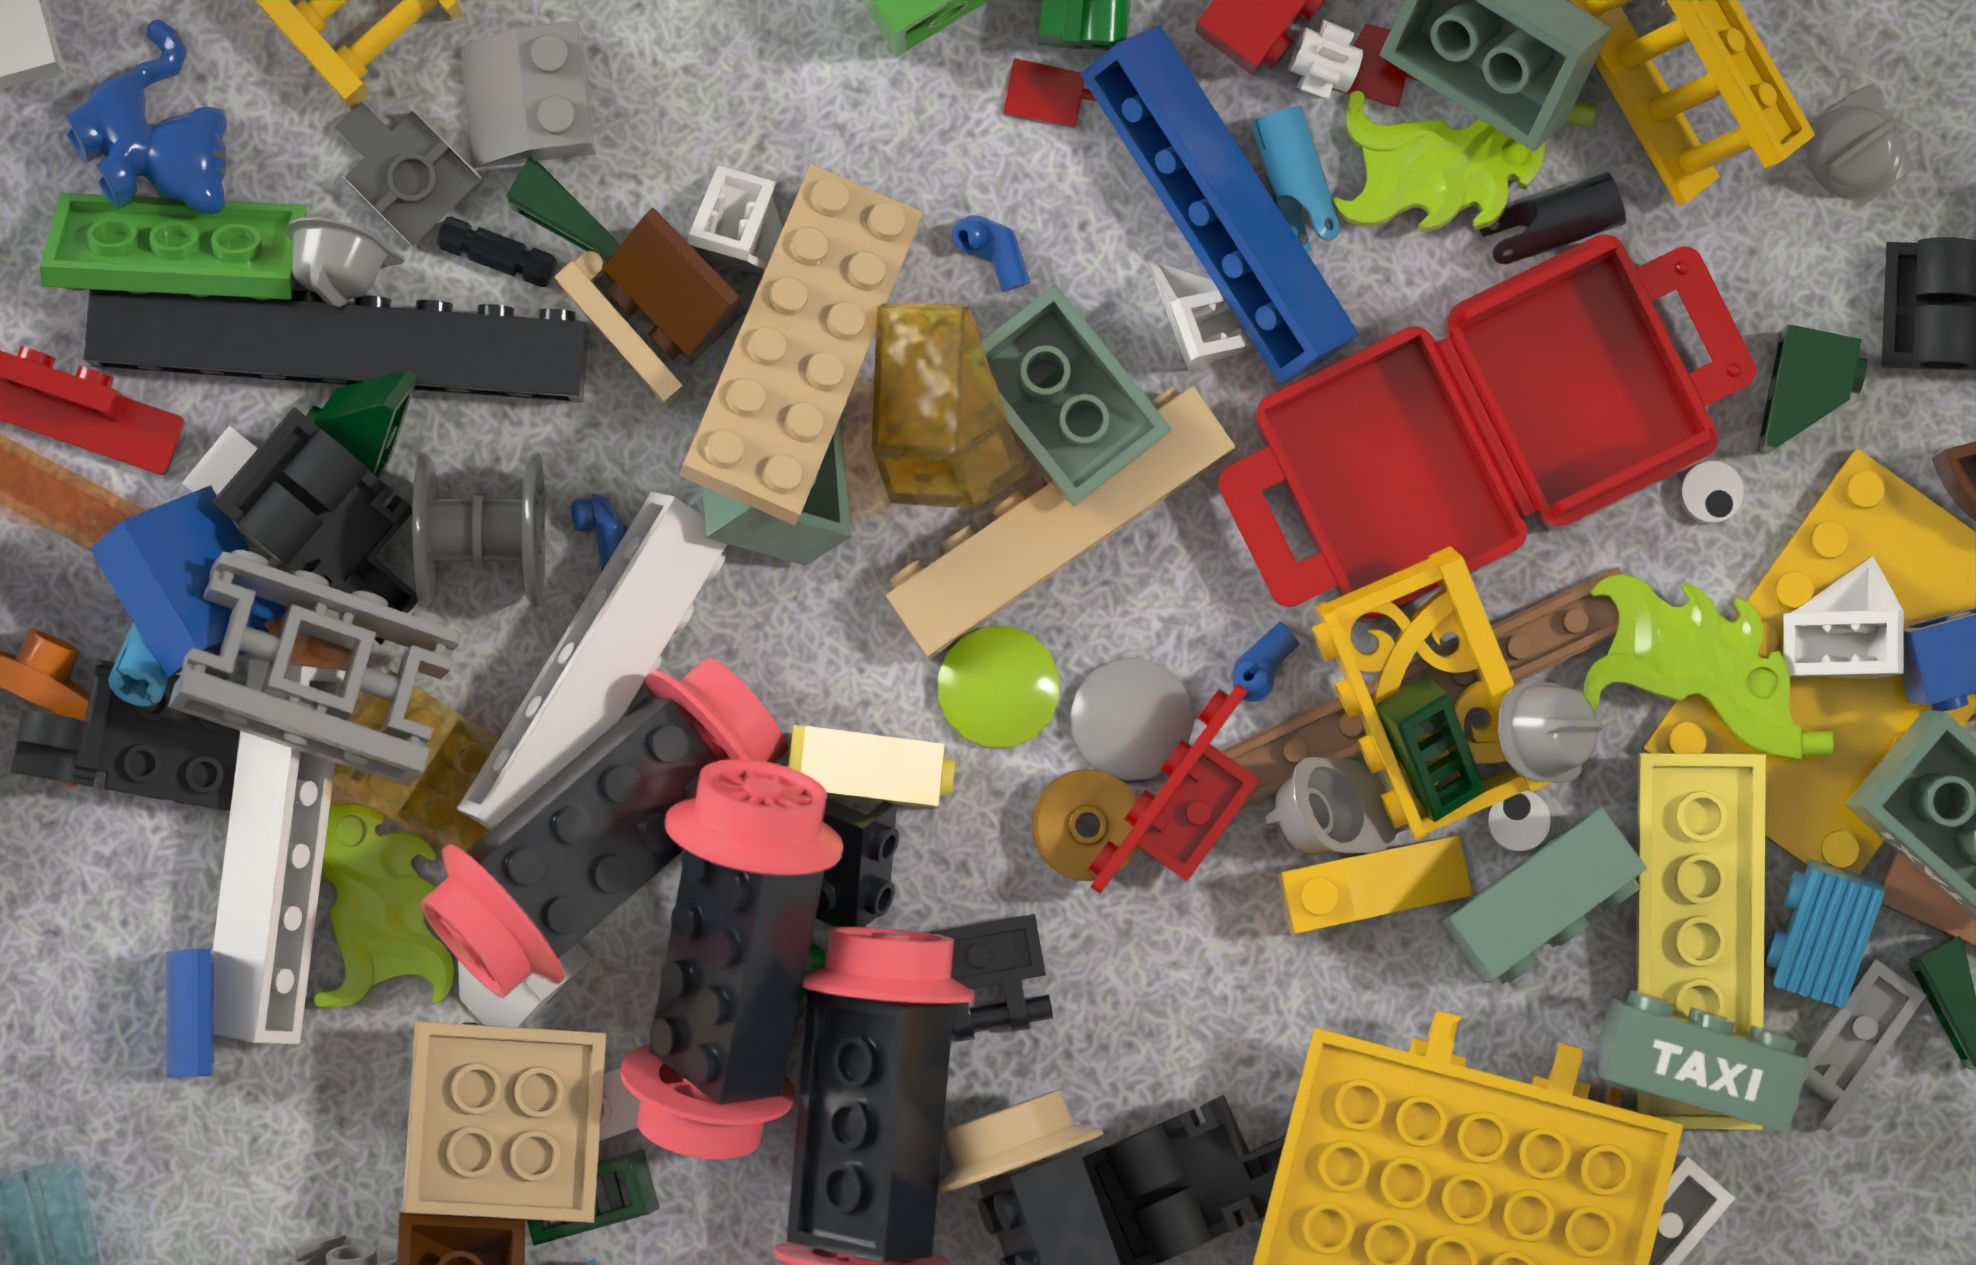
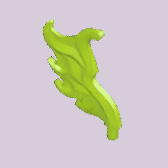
M1353 91L1350 94L1347 107L1346 131L1350 140L1362 150L1366 169V185L1362 193L1353 201L1335 197L1332 200L1333 206L1343 219L1361 227H1373L1387 223L1398 213L1412 208L1423 209L1428 213V216L1419 224L1418 229L1420 232H1430L1439 229L1451 222L1459 211L1470 206H1477L1481 213L1473 220L1474 230L1489 227L1500 218L1506 208L1509 193L1508 181H1516L1518 188L1525 190L1533 183L1542 167L1546 142L1533 152L1480 118L1468 128L1461 130L1451 128L1443 119L1393 125L1375 124L1368 120L1364 114V94L1360 91ZM1576 100L1566 123L1592 128L1598 104Z
M1628 575L1609 576L1600 581L1590 591L1593 598L1599 596L1610 597L1619 613L1617 633L1607 656L1599 659L1592 665L1585 679L1583 696L1588 699L1594 712L1598 709L1601 691L1606 686L1614 683L1628 684L1653 695L1680 703L1690 696H1701L1709 701L1731 732L1755 750L1774 757L1800 762L1802 756H1833V731H1801V726L1795 725L1789 711L1790 675L1785 660L1780 651L1771 652L1769 658L1766 659L1758 655L1763 640V625L1758 612L1750 603L1737 597L1733 604L1740 617L1736 622H1729L1718 613L1712 600L1702 590L1686 582L1681 585V589L1689 601L1682 607L1669 605L1656 595L1649 584L1637 577Z
M330 804L321 875L330 881L337 891L336 902L329 912L335 937L345 964V979L337 990L317 993L314 996V1003L320 1008L353 1006L363 1000L374 985L400 976L416 975L423 977L433 985L434 994L432 1002L437 1005L449 994L453 987L455 967L447 947L432 935L425 924V915L420 906V901L436 889V887L417 874L412 867V860L418 855L431 862L436 861L438 858L431 845L417 835L408 832H393L378 836L376 828L379 825H383L385 816L374 809L360 804Z

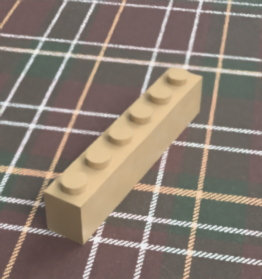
M1194 385L1182 394H1180L1176 386H1173L1150 401L1172 428V431L1075 507L1043 475L1048 485L1027 498L1022 490L1016 492L992 509V513L997 518L995 521L977 533L971 525L966 526L940 545L945 555L926 568L919 559L899 571L889 580L894 589L885 595L886 600L927 660L939 654L964 635L986 622L1234 452L1236 446Z

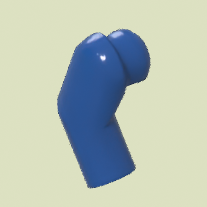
M978 215L967 216L954 225L951 233L954 246L959 251L993 263L1002 292L1031 283L1016 235L1012 229Z
M592 493V498L575 499L571 503L573 525L576 530L582 532L595 528L602 573L627 529L608 498Z
M1280 621L1238 658L1235 663L1233 685L1235 688L1239 684L1248 691L1243 698L1245 701H1261L1272 692L1277 665L1300 645L1298 639Z

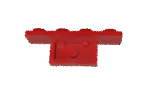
M20 346L17 356L0 350V421L159 475L167 474L185 425V420L181 416L126 398L119 391L111 388L114 381L113 377L96 370L78 366L74 376L54 369L53 365L56 358L40 351Z
M1237 684L1230 695L1220 688L1217 690L1197 718L1207 725L1193 746L1184 739L1180 741L1161 767V770L1170 775L1169 779L1156 796L1148 790L1142 793L1124 818L1126 822L1133 826L1129 834L1119 847L1108 840L1087 869V871L1097 877L1090 886V890L1100 896L1136 846L1187 883L1261 781L1211 745L1213 739L1248 691Z

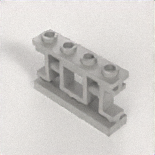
M235 550L232 554L222 552L211 567L208 577L210 581L203 596L204 600L233 609L219 656L192 647L184 658L181 668L183 670L180 678L175 683L168 707L405 786L412 784L424 771L430 750L426 746L431 739L434 729L404 719L416 674L420 672L441 680L451 669L453 651L458 647L462 633L448 628L447 621L435 614L416 611L410 615L388 607L387 600L376 594L364 591H355L349 594L328 587L329 582L315 573L294 571L290 574L269 567V561L256 553L244 550ZM255 596L289 607L284 613L278 636L246 626ZM297 631L352 649L339 696L284 678ZM375 636L408 647L402 656L397 677L366 667ZM238 650L270 661L261 692L226 681L232 673ZM359 691L389 701L381 732L346 721L353 714Z

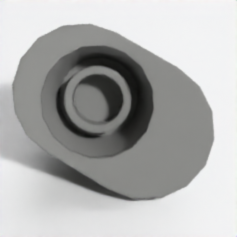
M1874 84L1855 91L1817 118L1810 125L1815 136L1801 146L1806 152L1808 165L1815 179L1830 193L1846 200H1851L1857 206L1873 200L1915 169L1897 129L1900 123L1897 118L1890 119Z
M304 217L290 221L286 227L288 237L293 242L292 271L296 281L305 288L319 294L328 305L333 307H341L346 305L352 298L365 296L372 287L381 266L400 265L405 262V258L401 254L386 247L372 233L346 222L320 217Z
M1525 682L1515 685L1504 696L1498 712V735L1505 757L1518 774L1523 778L1536 782L1565 783L1575 780L1583 770L1585 761L1594 752L1598 732L1603 729L1602 722L1596 720L1595 712L1588 699L1579 691L1556 683Z
M1303 758L1295 767L1293 776L1287 779L1277 791L1276 808L1265 817L1267 825L1281 827L1287 840L1298 851L1307 855L1329 852L1370 854L1384 851L1395 840L1398 828L1394 829L1383 806L1380 795L1386 793L1387 790L1378 773L1372 774L1365 763L1351 759Z

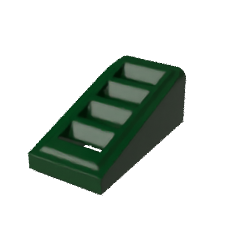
M531 157L528 158L506 195L511 209L582 250L597 252L603 261L607 263L620 247L617 240L538 161L533 160Z
M1423 677L1376 705L1383 727L1429 819L1436 822L1486 792L1448 691L1430 678ZM1435 728L1438 729V732L1417 743V739ZM1445 751H1449L1450 754L1446 755L1445 757L1441 758L1440 760L1436 761L1430 766H1426L1425 763L1429 762L1430 760L1434 759L1435 757L1439 756ZM1458 770L1460 774L1458 778L1438 790L1435 789V783Z
M1960 936L1950 937L1909 959L1910 963L1908 965L1923 993L1927 995L1926 998L1963 1067L1968 1068V1070L1976 1069V994L1964 943Z
M644 1149L598 1161L597 1176L602 1178L611 1210L601 1213L596 1197L594 1223L562 1221L561 1225L551 1227L550 1221L547 1220L550 1228L545 1229L543 1220L526 1219L533 1246L648 1215L660 1209ZM619 1170L623 1172L632 1203L626 1206L616 1173Z

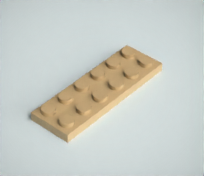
M810 163L678 476L792 525H796L924 212Z

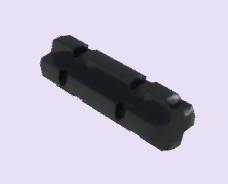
M452 216L446 217L442 223L436 242L441 250L460 256L462 252L466 253L467 258H469L468 260L515 277L516 273H519L524 281L539 287H546L551 281L557 262L552 254L534 247L531 251H528L524 243L478 227L475 231L471 229L470 223Z

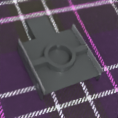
M361 101L335 126L364 156L345 177L342 175V178L412 248L483 179L413 108H411L412 112L391 131Z

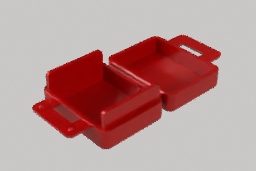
M1598 235L1457 303L1452 307L1444 321V334L1446 338L1437 343L1425 329L1409 327L1264 397L1256 409L1254 424L1265 448L1224 468L1218 478V487L1273 599L1281 606L1294 607L1334 587L1339 597L1427 560L1429 555L1449 546L1463 556L1471 575L1514 554L1524 544L1527 537V526L1523 518L1534 513L1537 521L1544 528L1553 531L1563 530L1708 458L1717 447L1718 434L1705 406L1751 384L1756 376V365L1699 252L1687 246L1678 247L1635 268L1624 245L1616 236ZM1674 290H1677L1712 360L1711 363L1690 373H1687L1652 301ZM1281 481L1318 553L1298 564L1262 493L1263 490ZM1437 581L1391 602L1401 609L1441 588ZM1369 612L1360 616L1356 621L1371 623L1387 615Z

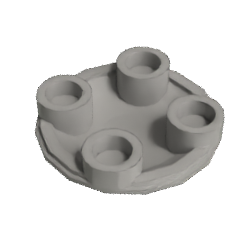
M1140 658L1113 660L1093 671L1077 690L1070 713L1073 739L1084 759L1097 770L1110 773L1126 782L1151 779L1164 772L1161 770V767L1182 739L1189 743L1194 726L1191 700L1180 680L1162 665Z

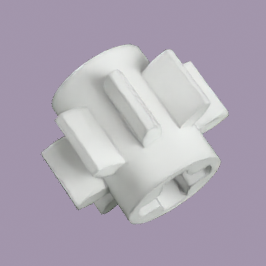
M1325 20L1322 21L1319 32L1305 27L1296 40L1288 63V71L1301 75L1297 88L1325 100L1329 99L1332 88L1346 93L1355 80L1363 56L1362 49L1350 45L1354 32Z

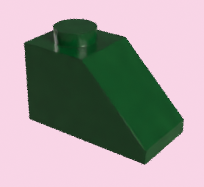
M1788 324L1780 331L1757 452L1771 453L1849 401L1851 392L1860 394L1867 370V358L1858 356L1862 339Z
M405 370L339 387L323 408L313 405L306 417L356 457L377 478H380L392 458L418 375Z

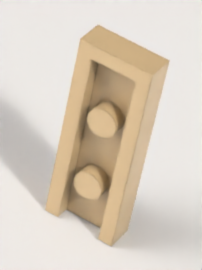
M585 252L577 260L571 261L554 276L555 280L667 408L670 407L686 393L683 385L594 286L605 274L603 269L605 263L597 252Z

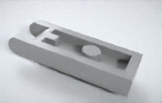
M1871 959L1852 986L1845 1008L1838 1007L1804 1054L1810 1061L1803 1084L1831 1103L1822 1114L1818 1123L1827 1132H1830L1838 1123L1927 996L1877 959Z

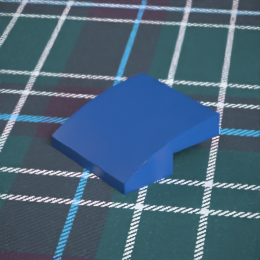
M190 949L167 951L166 1077L214 1076V950Z

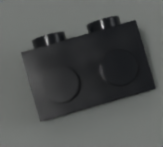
M826 799L822 822L830 826L840 836L843 842V851L840 860L832 867L824 870L815 919L835 927H866L877 917L883 916L888 911L895 893V886L891 882L893 855L899 842V832L895 829L897 805L883 801L865 814Z

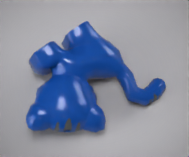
M160 19L153 20L147 26L146 36L158 45L163 52L160 58L137 64L123 75L107 78L94 90L90 98L83 105L66 116V121L71 127L66 135L84 163L95 160L104 154L106 158L97 164L102 174L98 184L110 204L116 210L133 202L137 192L136 177L143 175L162 199L184 202L190 209L201 214H214L220 212L225 206L222 181L226 174L227 150L223 136L227 127V118L223 109L206 106L195 109L187 117L175 116L162 120L155 127L147 123L144 88L155 82L180 74L187 54V50L178 32Z

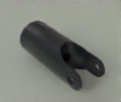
M1605 172L1517 203L1503 211L1500 218L1496 221L1498 222V227L1495 230L1485 227L1479 229L1483 237L1519 225L1528 227L1523 233L1504 239L1494 247L1492 256L1495 262L1505 265L1527 257H1534L1626 224L1627 219L1617 185L1611 174ZM1513 250L1511 254L1503 255L1505 251Z

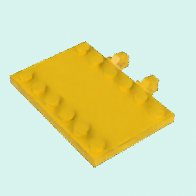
M1856 447L1746 600L1758 612L1763 625V640L1758 655L1766 659L1769 658L1771 652L1780 651L1783 657L1784 614L1792 613L1871 556L1875 557L1904 611V626L1975 607L1976 532ZM1739 613L1736 614L1732 622L1737 621L1740 617ZM1901 674L1875 679L1790 676L1789 711L1795 725L1801 726V731H1833V756H1802L1800 762L1766 754L1765 838L1806 867L1809 859H1813L1861 874L1884 841L1844 804L1924 710H1931L1930 705L1907 702ZM1976 692L1967 695L1968 705L1944 712H1947L1964 727L1971 716L1976 719ZM1690 696L1681 703L1675 701L1641 748L1646 753L1765 754L1749 747L1737 738L1709 701L1701 696Z
M1436 1010L1434 1012L1427 1041L1412 1038L1409 1052L1314 1027L1253 1265H1649L1684 1125L1588 1100L1591 1084L1577 1081L1584 1049L1577 1046L1558 1042L1556 1045L1557 1054L1552 1070L1549 1071L1548 1079L1533 1076L1531 1084L1465 1067L1466 1058L1452 1054L1454 1037L1461 1016Z

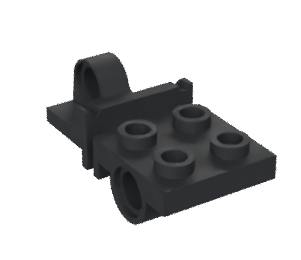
M1935 237L1918 240V243L1886 242L1882 368L1976 370V240Z
M293 407L212 503L293 571H307L320 576L324 574L326 576L325 579L329 582L328 587L349 594L355 591L376 594L387 600L388 607L407 614L418 603L416 592L375 558L413 513V508L397 495L392 498V501L387 506H384L383 503L394 491L370 472L365 465L336 440L315 425L297 408ZM376 636L374 638L380 645L385 641Z
M97 659L85 721L56 714L22 710L11 773L93 787L96 771L107 772L104 790L230 811L240 731L168 707L175 683L181 675L175 674L170 677L162 699L157 704L146 707L137 706L125 702L111 690L108 679L115 662Z
M1222 1095L1200 1107L1206 1121L1203 1124L1200 1123L1195 1109H1191L1082 1157L1106 1226L1123 1265L1158 1264L1201 1246L1215 1237L1239 1229L1245 1224L1239 1211L1243 1207L1250 1223L1264 1217L1286 1136L1249 1152L1227 1100Z

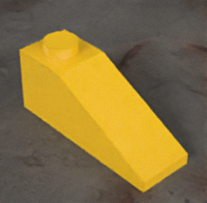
M1460 835L1350 857L1278 874L1291 935L1473 896Z

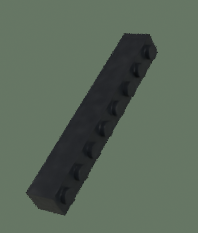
M89 289L83 360L92 367L351 385L408 370L418 375L414 390L583 402L589 328L586 322L576 321V312L562 309H539L538 318L514 317L515 308L495 304L477 305V314L452 312V303L439 300H416L415 309L391 308L390 298L372 295L354 298V305L346 304L341 307H333L328 305L319 294L313 291H293L292 300H259L252 297L211 295L197 297L178 293L148 292L135 294L128 291Z

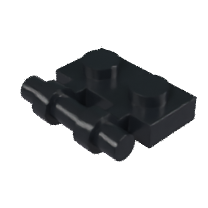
M1035 914L930 932V934L954 939L951 978L969 989L1002 983L1004 987L1006 1002L969 1008L968 1002L950 1003V1005H954L952 1037H956V1042L975 1039L974 1033L1009 1026H1011V1032L1030 1029L1029 1023L1053 1019L1049 994L1030 998L1024 997L1022 980L1046 976Z

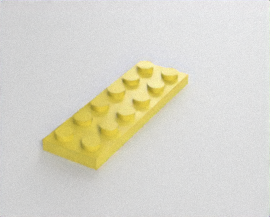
M1638 753L1637 855L1647 867V870L1637 876V883L1641 888L1636 892V991L1667 1000V1003L1674 1005L1672 1014L1688 1018L1690 1008L1693 1007L1726 1017L1727 1020L1736 1023L1733 1032L1748 1036L1751 1025L1763 1028L1766 754ZM1635 1089V1112L1683 1124V1129L1763 1130V1126Z

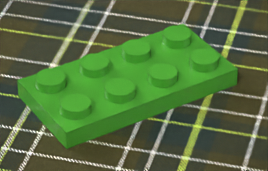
M60 193L40 263L41 286L66 288L74 291L98 289L128 291L135 294L158 292L190 294L197 297L218 295L252 297L259 300L273 298L291 299L295 283L292 271L293 242L288 237L286 227L292 220L307 217L306 205L225 201V206L220 212L201 214L190 209L184 202L157 197L135 196L132 203L116 210L105 195Z

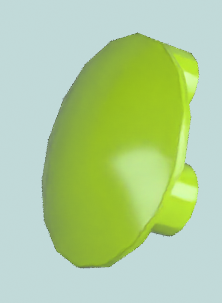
M985 626L964 635L947 652L938 674V700L948 723L965 740L987 748L1014 747L1033 739L1051 721L1060 699V676L1050 651L1032 634L1011 626Z

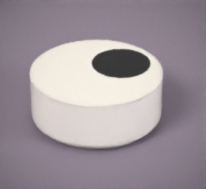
M1706 461L1696 465L1684 476L1680 486V501L1684 510L1694 520L1705 524H1717L1730 518L1741 506L1744 496L1743 483L1738 473L1731 466L1719 461Z
M1528 790L1490 806L1488 810L1487 828L1492 839L1500 847L1509 851L1523 852L1535 848L1546 838L1550 829L1551 817L1546 803L1537 794Z

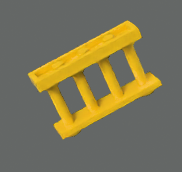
M254 0L350 109L354 108L370 94L364 83L360 80L368 73L365 66L432 7L438 4L452 21L462 13L455 0H403L349 48L343 44L334 51L321 37L320 33L328 27L324 21L348 0H310L308 3L305 0H301L295 6L289 0Z
M1568 0L1612 27L1595 61V65L1678 207L1689 202L1720 177L1714 165L1753 148L1764 169L1784 161L1815 136L1813 129L1738 0H1667L1677 20L1641 37H1638L1621 5L1631 0ZM1691 41L1709 73L1670 91L1652 59ZM1722 95L1740 127L1701 144L1683 112Z

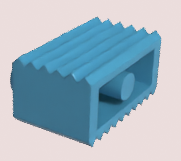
M1809 859L1804 874L1794 871L1783 904L1784 907L1792 909L1784 932L1774 929L1764 956V965L1772 967L1770 976L1773 986L1810 997L1814 1000H1820L1826 1004H1833L1839 1008H1845L1885 894L1882 881L1813 859Z

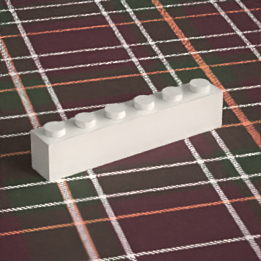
M651 491L457 808L459 811L491 830L629 712L628 707L640 687L646 686V675L652 670H659L662 661L660 654L671 636L681 631L690 620L694 610L692 602L702 585L719 572L725 561L726 552L724 549L727 544L706 538L704 516L674 496Z
M249 660L247 688L261 692L270 661ZM288 663L284 678L339 696L346 671ZM240 731L213 944L214 1035L253 1043L300 1044L335 762Z

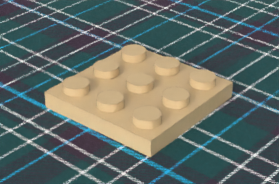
M415 1021L402 1212L594 1223L606 1033Z

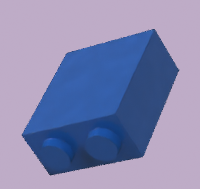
M211 485L121 521L90 548V551L167 678L182 672L183 669L181 668L184 658L192 647L219 656L233 609L203 599L205 589L210 581L208 579L212 565L222 552L231 554L235 550L251 552L231 518L212 503L217 495ZM255 596L246 626L270 634L268 628L284 616L286 609L281 604ZM238 650L239 656L248 654Z

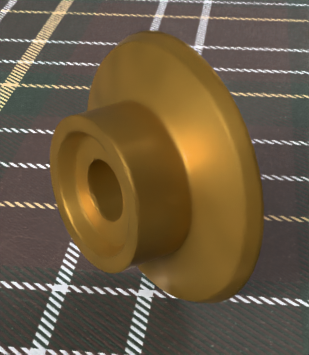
M1081 769L1066 773L1051 782L1037 800L1032 816V834L1036 848L1044 861L1058 873L1075 880L1094 881L1097 877L1087 871V869L1108 840L1118 847L1121 845L1133 828L1124 818L1138 799L1122 780L1110 773L1095 769ZM1091 814L1097 818L1100 827L1095 836L1083 837L1077 832L1075 823L1081 815ZM1137 846L1133 849V851L1125 860V862L1120 867L1118 872L1121 871L1125 866H1127L1129 862L1134 858L1135 854L1139 849Z

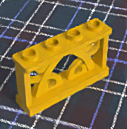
M1451 546L1429 555V559L1328 603L1324 602L1314 606L1320 624L1311 627L1324 660L1327 662L1335 658L1343 676V680L1334 683L1347 716L1350 718L1358 714L1366 732V736L1357 739L1365 762L1372 774L1381 770L1387 783L1389 792L1380 795L1389 820L1394 829L1405 826L1415 841L1427 836V833L1526 790L1533 792L1553 783L1523 778L1514 769H1511L1483 781L1486 792L1438 821L1433 822L1428 818L1419 798L1414 795L1411 782L1401 761L1397 763L1376 705L1399 691L1405 671L1416 651L1427 663L1439 670L1452 673L1475 671L1478 681L1470 685L1459 696L1454 704V709L1463 732L1465 717L1469 710L1481 707L1486 709L1489 714V721L1482 728H1475L1470 723L1473 739L1466 740L1476 764L1508 761L1502 751L1498 735V712L1504 696L1515 685L1464 558ZM1437 581L1441 588L1409 619L1391 602ZM1369 612H1378L1392 618L1401 629L1394 640L1383 630L1375 628L1366 629L1377 638L1375 649L1370 653H1361L1355 649L1351 642V630L1355 621L1360 616ZM1452 632L1458 637V647L1453 654L1441 656L1435 653L1424 640L1431 634L1434 641L1440 646L1441 637L1445 633ZM1360 670L1364 672H1378L1372 699ZM1429 732L1416 741L1420 743L1435 733ZM1447 750L1425 764L1428 767L1450 753ZM1458 770L1455 771V779L1460 776Z

